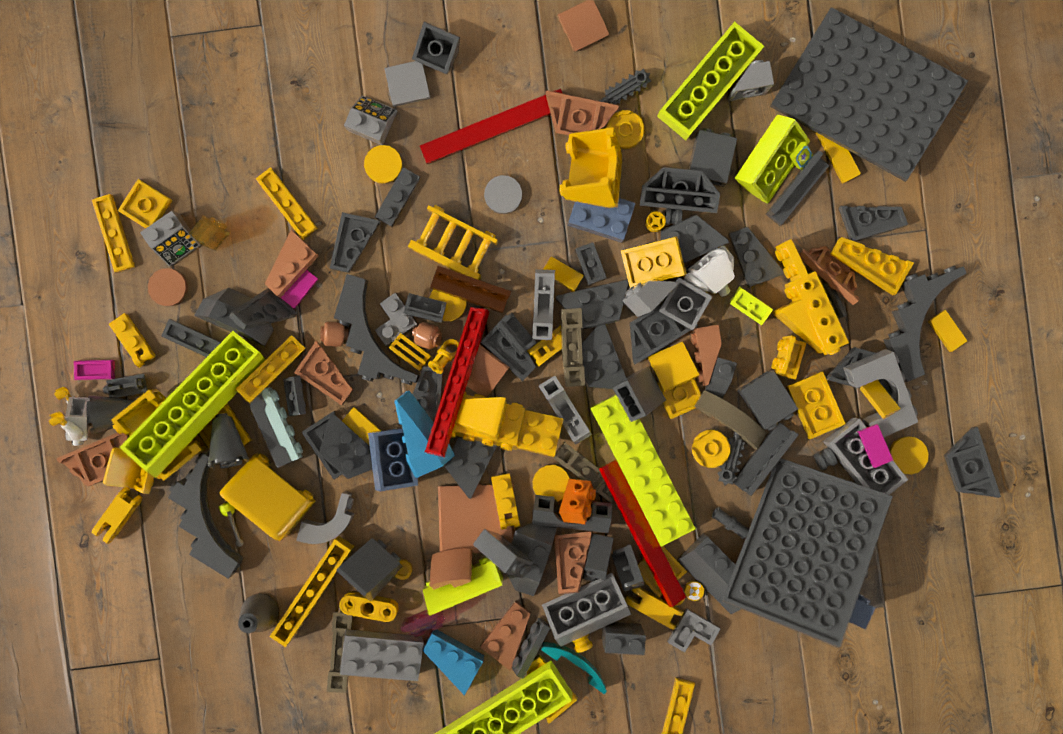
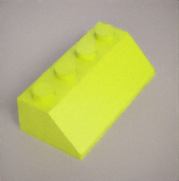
M777 114L735 177L745 190L769 204L794 166L790 155L801 142L807 143V145L810 142L797 121Z
M484 557L479 560L478 564L472 566L471 582L455 588L448 584L433 590L429 586L430 580L427 581L423 588V594L429 616L502 586L503 575L500 568L489 558Z

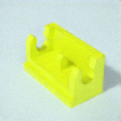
M740 286L736 290L734 297L730 299L732 306L760 325H763L773 311L769 305Z

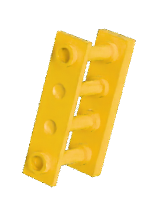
M428 205L427 210L432 215L420 239H417L416 242L411 240L408 247L455 272L479 280L481 275L478 273V267L490 243L497 245L496 235L489 231L483 233L445 214V210L437 205H434V207ZM441 217L448 221L449 224L437 248L431 250L427 248L428 244L426 242L438 218ZM458 226L466 230V233L454 257L451 256L449 259L443 256V251L455 227ZM474 234L484 240L472 264L465 267L461 265V258Z

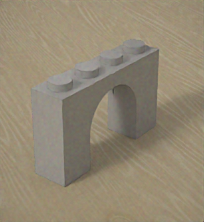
M887 349L843 367L849 385L855 388L878 379H885L890 384L891 397L901 409L884 420L878 412L862 419L866 427L878 424L883 437L918 423L916 417L918 415L917 410L911 403V393L904 383L905 375L898 366L899 358L896 353Z

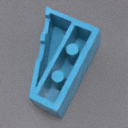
M435 628L423 649V652L465 696L483 663L484 655Z

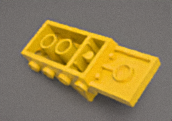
M792 239L776 246V257L779 261H782L785 267L783 268L784 274L791 280V282L784 284L786 287L784 291L787 298L791 299L792 302L772 311L773 315L815 349L816 354L832 355L841 351L840 347L848 344L849 341L816 271L807 273Z
M466 392L464 393L451 437H463L464 440L470 442L476 440L487 446L497 445L508 451L521 449L555 457L563 418L528 411L526 408H523V405L518 403L507 404L506 398L503 397L485 398V396L479 394L471 396L466 395Z

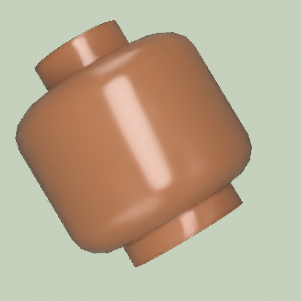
M327 321L320 328V341H323L325 346L341 347L344 344V340H348V329H345L344 325L339 322Z
M422 322L413 329L412 337H414V342L417 346L431 350L439 346L442 340V333L438 326Z

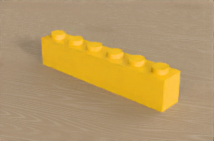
M340 536L333 541L269 637L284 647L292 641L337 574L336 569L345 562L355 547Z

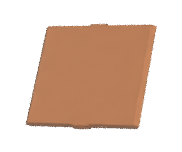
M478 484L471 499L466 496L459 485L438 486L440 552L465 548L471 549L472 553H482L473 544L484 529L498 533L512 543L515 527L509 526L507 529L501 530L492 484ZM512 513L505 514V519L513 518Z

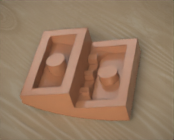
M586 0L557 14L573 51H577L609 35L593 0Z
M479 345L467 386L477 394L487 398L510 367Z
M465 548L452 549L432 554L429 586L434 590L448 584L455 588L471 582L472 550Z

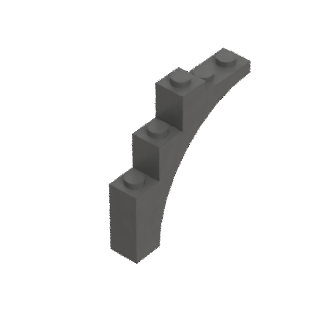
M955 265L944 269L945 273L941 275L934 273L926 277L925 274L918 276L915 273L907 276V281L902 283L901 286L908 302L897 305L898 309L892 311L899 330L889 333V337L883 341L887 350L896 353L898 356V366L905 375L904 382H909L925 375L919 347L924 317L937 295L952 281L967 274L964 266L956 268Z
M347 274L334 319H338L339 323L349 327L350 323L352 324L346 346L351 348L350 351L358 354L364 351L358 374L363 375L362 379L373 382V379H379L380 374L383 373L382 377L391 380L394 377L401 378V383L412 385L413 382L417 383L420 375L405 370L393 362L374 339L366 314L368 281Z
M209 451L198 455L195 460V468L188 472L186 478L173 483L170 488L171 494L168 498L186 509L180 517L182 521L179 527L196 537L190 546L192 550L189 555L229 579L236 573L244 557L223 539L209 511L207 481L210 468L208 464Z

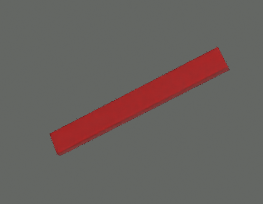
M561 88L558 89V90L553 91V92L563 93L562 90H561ZM543 95L420 145L426 164L551 115L547 97Z
M470 307L425 449L427 454L445 457L490 313L487 309Z
M613 460L599 468V471L668 606L674 607L685 599L686 595L617 460Z

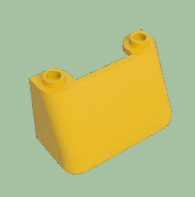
M614 127L569 134L568 142H566V152L571 156L569 180H563L562 184H560L561 196H564L566 200L605 208L618 207L622 151Z
M157 389L148 390L111 420L114 423L113 428L119 434L124 433L131 436L167 398ZM198 434L158 475V479L166 480L207 448Z
M256 453L219 493L228 503L276 541H281L291 533L316 501L309 491L296 490L269 468V459L265 455Z

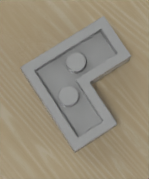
M394 293L380 303L390 320L375 331L386 346L392 343L400 332L405 334L418 325L413 316L404 314L405 305L397 293Z
M686 608L667 642L683 652H686L694 636L712 645L720 631V627Z

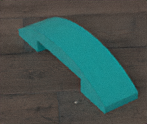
M542 643L541 650L556 661H558L561 655L587 672L589 674V684L605 695L607 690L601 675L584 656L564 645L560 647L557 643Z

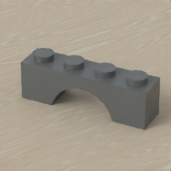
M535 495L532 524L603 533L609 532L612 519L611 503L593 501L591 503V515L587 518L586 524L563 522L559 513L561 505L556 501L555 497Z

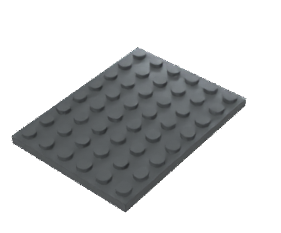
M831 7L770 107L795 119L798 123L906 182L968 80Z
M780 458L771 471L722 601L840 649L893 496Z

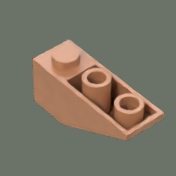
M719 325L695 328L693 333H691V342L696 347L694 359L695 363L699 364L700 370L698 371V381L702 382L704 386L709 385L722 344Z

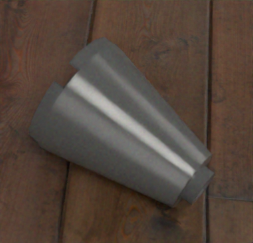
M97 395L88 396L91 401H87V421L93 425V428L89 429L90 432L97 434L113 429L114 423L111 420L135 400Z
M227 413L216 415V418L212 419L209 468L215 469V465H220V468L242 465V460L249 462L248 454L233 418L228 416Z
M258 593L248 597L241 607L238 620L239 629L244 633L264 632L271 629L279 618L280 611L277 602L268 594Z

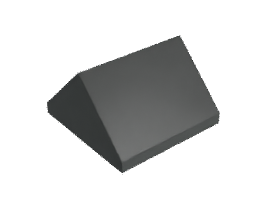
M423 22L412 60L448 74L459 53L460 37L432 24Z

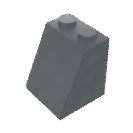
M373 538L336 569L340 575L369 601H372L403 567L399 563L401 558L394 552L388 553L385 550L387 546L380 539L376 542Z

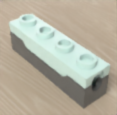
M266 388L249 403V406L277 468L302 458L301 453H303V449L300 443L295 441V431L287 423V413L279 405L278 400L280 398L277 391L272 388Z

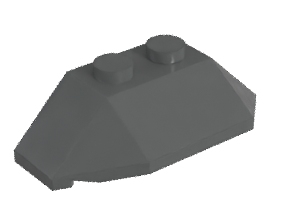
M663 167L642 185L640 206L717 213L720 193L703 171Z
M226 288L204 298L194 315L227 331H234L239 336L264 347L274 331L271 323L246 330L237 325L229 317L231 312L252 298L231 288Z
M531 522L515 531L512 544L534 562L529 573L523 576V578L507 574L516 591L534 596L540 583L557 527L535 525Z

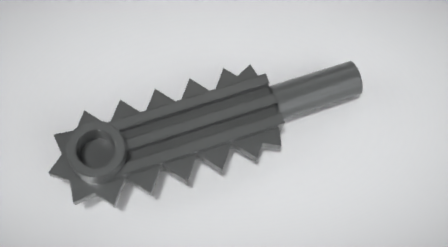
M644 68L641 71L635 70V75L629 74L628 80L622 78V83L616 82L615 88L609 86V90H605V97L599 101L620 104L621 99L627 100V95L633 96L634 91L640 92V87H647V84L651 82L649 79L650 73H646Z
M735 431L733 437L727 438L730 444L729 458L723 465L719 466L722 471L717 473L719 475L718 481L723 482L724 486L728 483L733 485V481L738 479L734 473L739 472L736 466L740 465L741 462L738 458L743 457L740 451L745 449L743 447L745 442L741 440V436Z

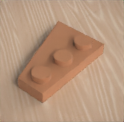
M291 230L265 285L277 297L281 298L319 255Z
M318 341L313 344L294 372L340 405L345 403L354 390Z
M593 532L555 535L558 594L579 593Z
M515 600L480 645L481 649L510 671L530 617V611Z

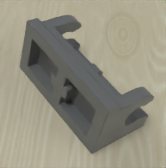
M409 293L404 314L442 323L447 302Z
M510 313L496 326L520 356L537 343L513 313Z
M597 534L592 535L585 566L587 576L605 581L613 538Z
M631 545L613 551L612 558L624 592L644 586V581Z

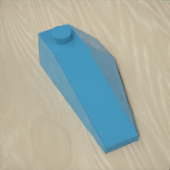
M406 391L395 400L398 421L402 425L404 432L402 440L403 443H406L408 452L406 459L415 478L444 466L455 456L449 444L445 457L425 453L434 424L432 419L410 391Z

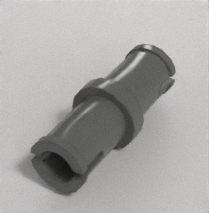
M719 507L712 513V518L725 525L727 530H732L743 539L747 536L749 528L737 521L735 516H730Z

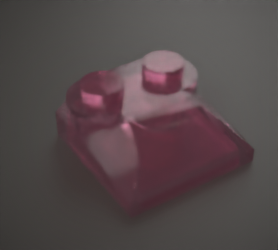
M424 610L406 617L400 629L402 632L414 635V637L423 635L426 630L431 628L432 630L439 629L445 621L442 614L443 610L430 616L428 610Z

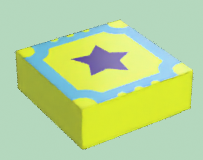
M801 142L790 155V158L796 168L802 170L813 154L807 143Z

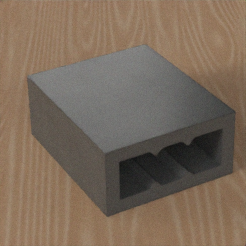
M704 128L699 130L696 134L689 169L703 171L713 185L724 187L728 181L737 138L732 137L729 133L716 134L711 129Z
M649 367L633 373L613 387L630 422L648 415L666 401Z
M774 370L766 371L737 390L759 426L765 430L774 429L779 425L777 422L783 418L784 420L791 418L795 415L794 411L798 410Z
M487 529L482 531L473 544L504 573L523 578V576L529 573L531 565L534 563L502 535Z
M613 622L602 628V643L605 653L645 655L646 634L641 624Z

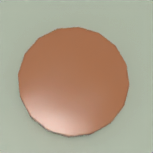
M170 268L160 269L154 272L149 279L148 293L152 300L159 305L175 306L181 303L185 294H187V281L184 275L177 270Z

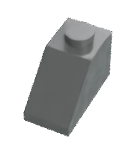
M717 357L709 385H706L705 391L723 399L732 382L737 363Z

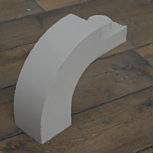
M535 269L533 339L552 340L555 270Z
M556 376L539 385L558 418H563V426L575 445L592 435Z
M342 492L337 512L331 521L325 523H318L307 519L302 521L296 541L320 544L328 542L341 534L349 526L355 514L348 511V509L351 510L354 501L351 498L352 492Z

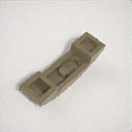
M582 308L562 309L561 312L562 359L566 387L585 386L581 336Z
M704 390L694 406L707 416H713L742 436L741 439L755 449H758L766 435V432L748 415L708 391Z
M563 442L553 458L580 479L591 481L596 492L609 502H612L614 498L599 468L567 443Z
M333 612V638L327 692L347 693L349 676L340 675V665L345 629L353 630V616L343 612Z

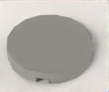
M500 175L488 182L484 198L491 210L498 214H508L520 205L522 190L520 184L514 178Z

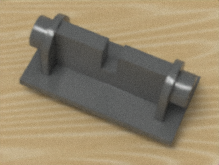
M144 373L107 380L106 386L103 387V392L112 398L136 395L148 391Z

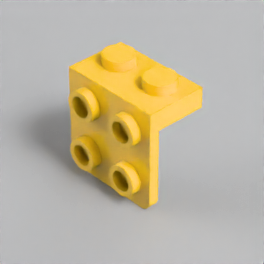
M784 336L777 344L778 355L777 358L773 359L771 368L776 375L796 380L807 343L795 340V336Z
M115 447L111 451L103 483L106 486L133 488L142 494H150L151 487L154 484V476L146 472L121 448Z

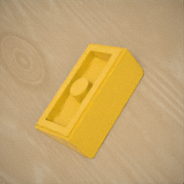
M552 256L543 268V270H555L554 281L575 292L584 276Z
M878 380L860 387L862 393L883 420L901 409Z

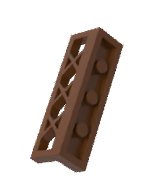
M437 266L430 289L499 313H503L507 299L511 294L509 290L441 266Z

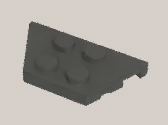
M697 214L661 230L660 241L678 237L684 263L729 243L725 236L721 235Z
M628 279L557 295L556 300L565 309L582 308V330L618 322L624 303L622 300L625 298L628 286Z
M662 303L652 312L644 314L629 323L634 365L691 331L686 326L659 312Z
M606 325L597 326L582 343L585 380L588 387L613 389L615 385L626 379Z
M853 347L827 375L826 379L851 386L843 367L873 355L875 352ZM878 379L889 395L892 396L891 387L887 380Z
M331 413L319 455L347 479L372 470L370 446Z
M975 426L971 427L944 455L955 490L961 493L999 498L1001 495L979 429Z
M458 437L452 449L455 456L445 464V468L466 496L471 499L497 445L487 446L480 441L474 440V442L464 440L463 437Z

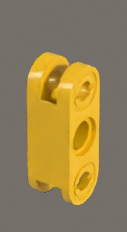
M124 487L116 495L92 529V534L99 536L108 525L111 526L103 537V542L106 544H110L117 537L143 499L140 495L134 499L128 496L130 488Z
M641 587L631 590L642 597V600L639 602L627 596L625 599L626 604L674 630L676 628L671 619L674 614L682 616L683 611L675 606L669 607L665 600Z
M354 591L346 593L339 603L340 610L344 614L382 622L392 621L399 611V605L393 599L376 596L372 601H369L361 593ZM365 603H371L374 606V610H367Z

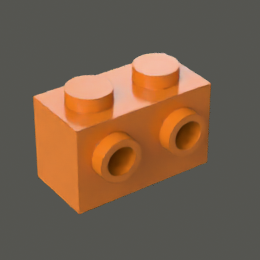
M568 480L559 510L563 522L586 524L587 518L591 515L592 500L594 501L596 497V490L593 488L591 481Z

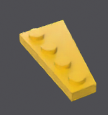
M844 237L838 239L830 253L831 256L892 296L897 294L914 262L904 261L894 255H887L880 250L865 247L863 244Z

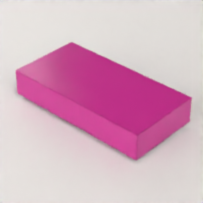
M306 270L284 293L281 299L296 309L319 279Z
M115 360L74 361V380L115 379Z
M878 424L858 431L873 468L893 461Z

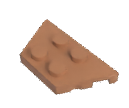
M548 90L545 92L555 132L569 136L572 133L602 129L619 108V105Z
M822 246L820 248H812L807 252L805 249L799 253L801 260L814 272L816 271L817 275L822 277L832 289L839 292L852 305L859 301V297L854 294V291L857 289L854 271L831 256L830 249Z
M117 432L56 459L59 463L67 466L74 476H78L89 487L104 480L112 449L115 447L120 448L128 439V435Z

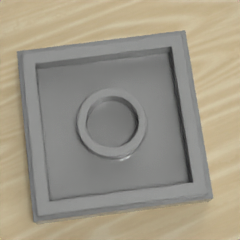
M413 61L384 68L393 107L431 99L422 63Z

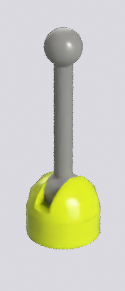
M226 502L218 507L220 513L229 518L237 540L236 545L241 547L244 542L239 537L232 517L235 507Z

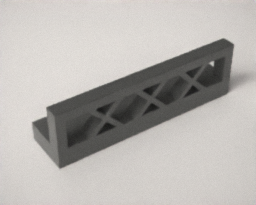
M821 151L813 154L802 170L799 171L766 212V215L779 226L785 222L830 166L821 159L823 155Z
M777 422L779 425L769 432L758 449H756L736 475L738 479L733 481L737 487L750 496L753 495L798 436L795 431L789 430L780 422Z

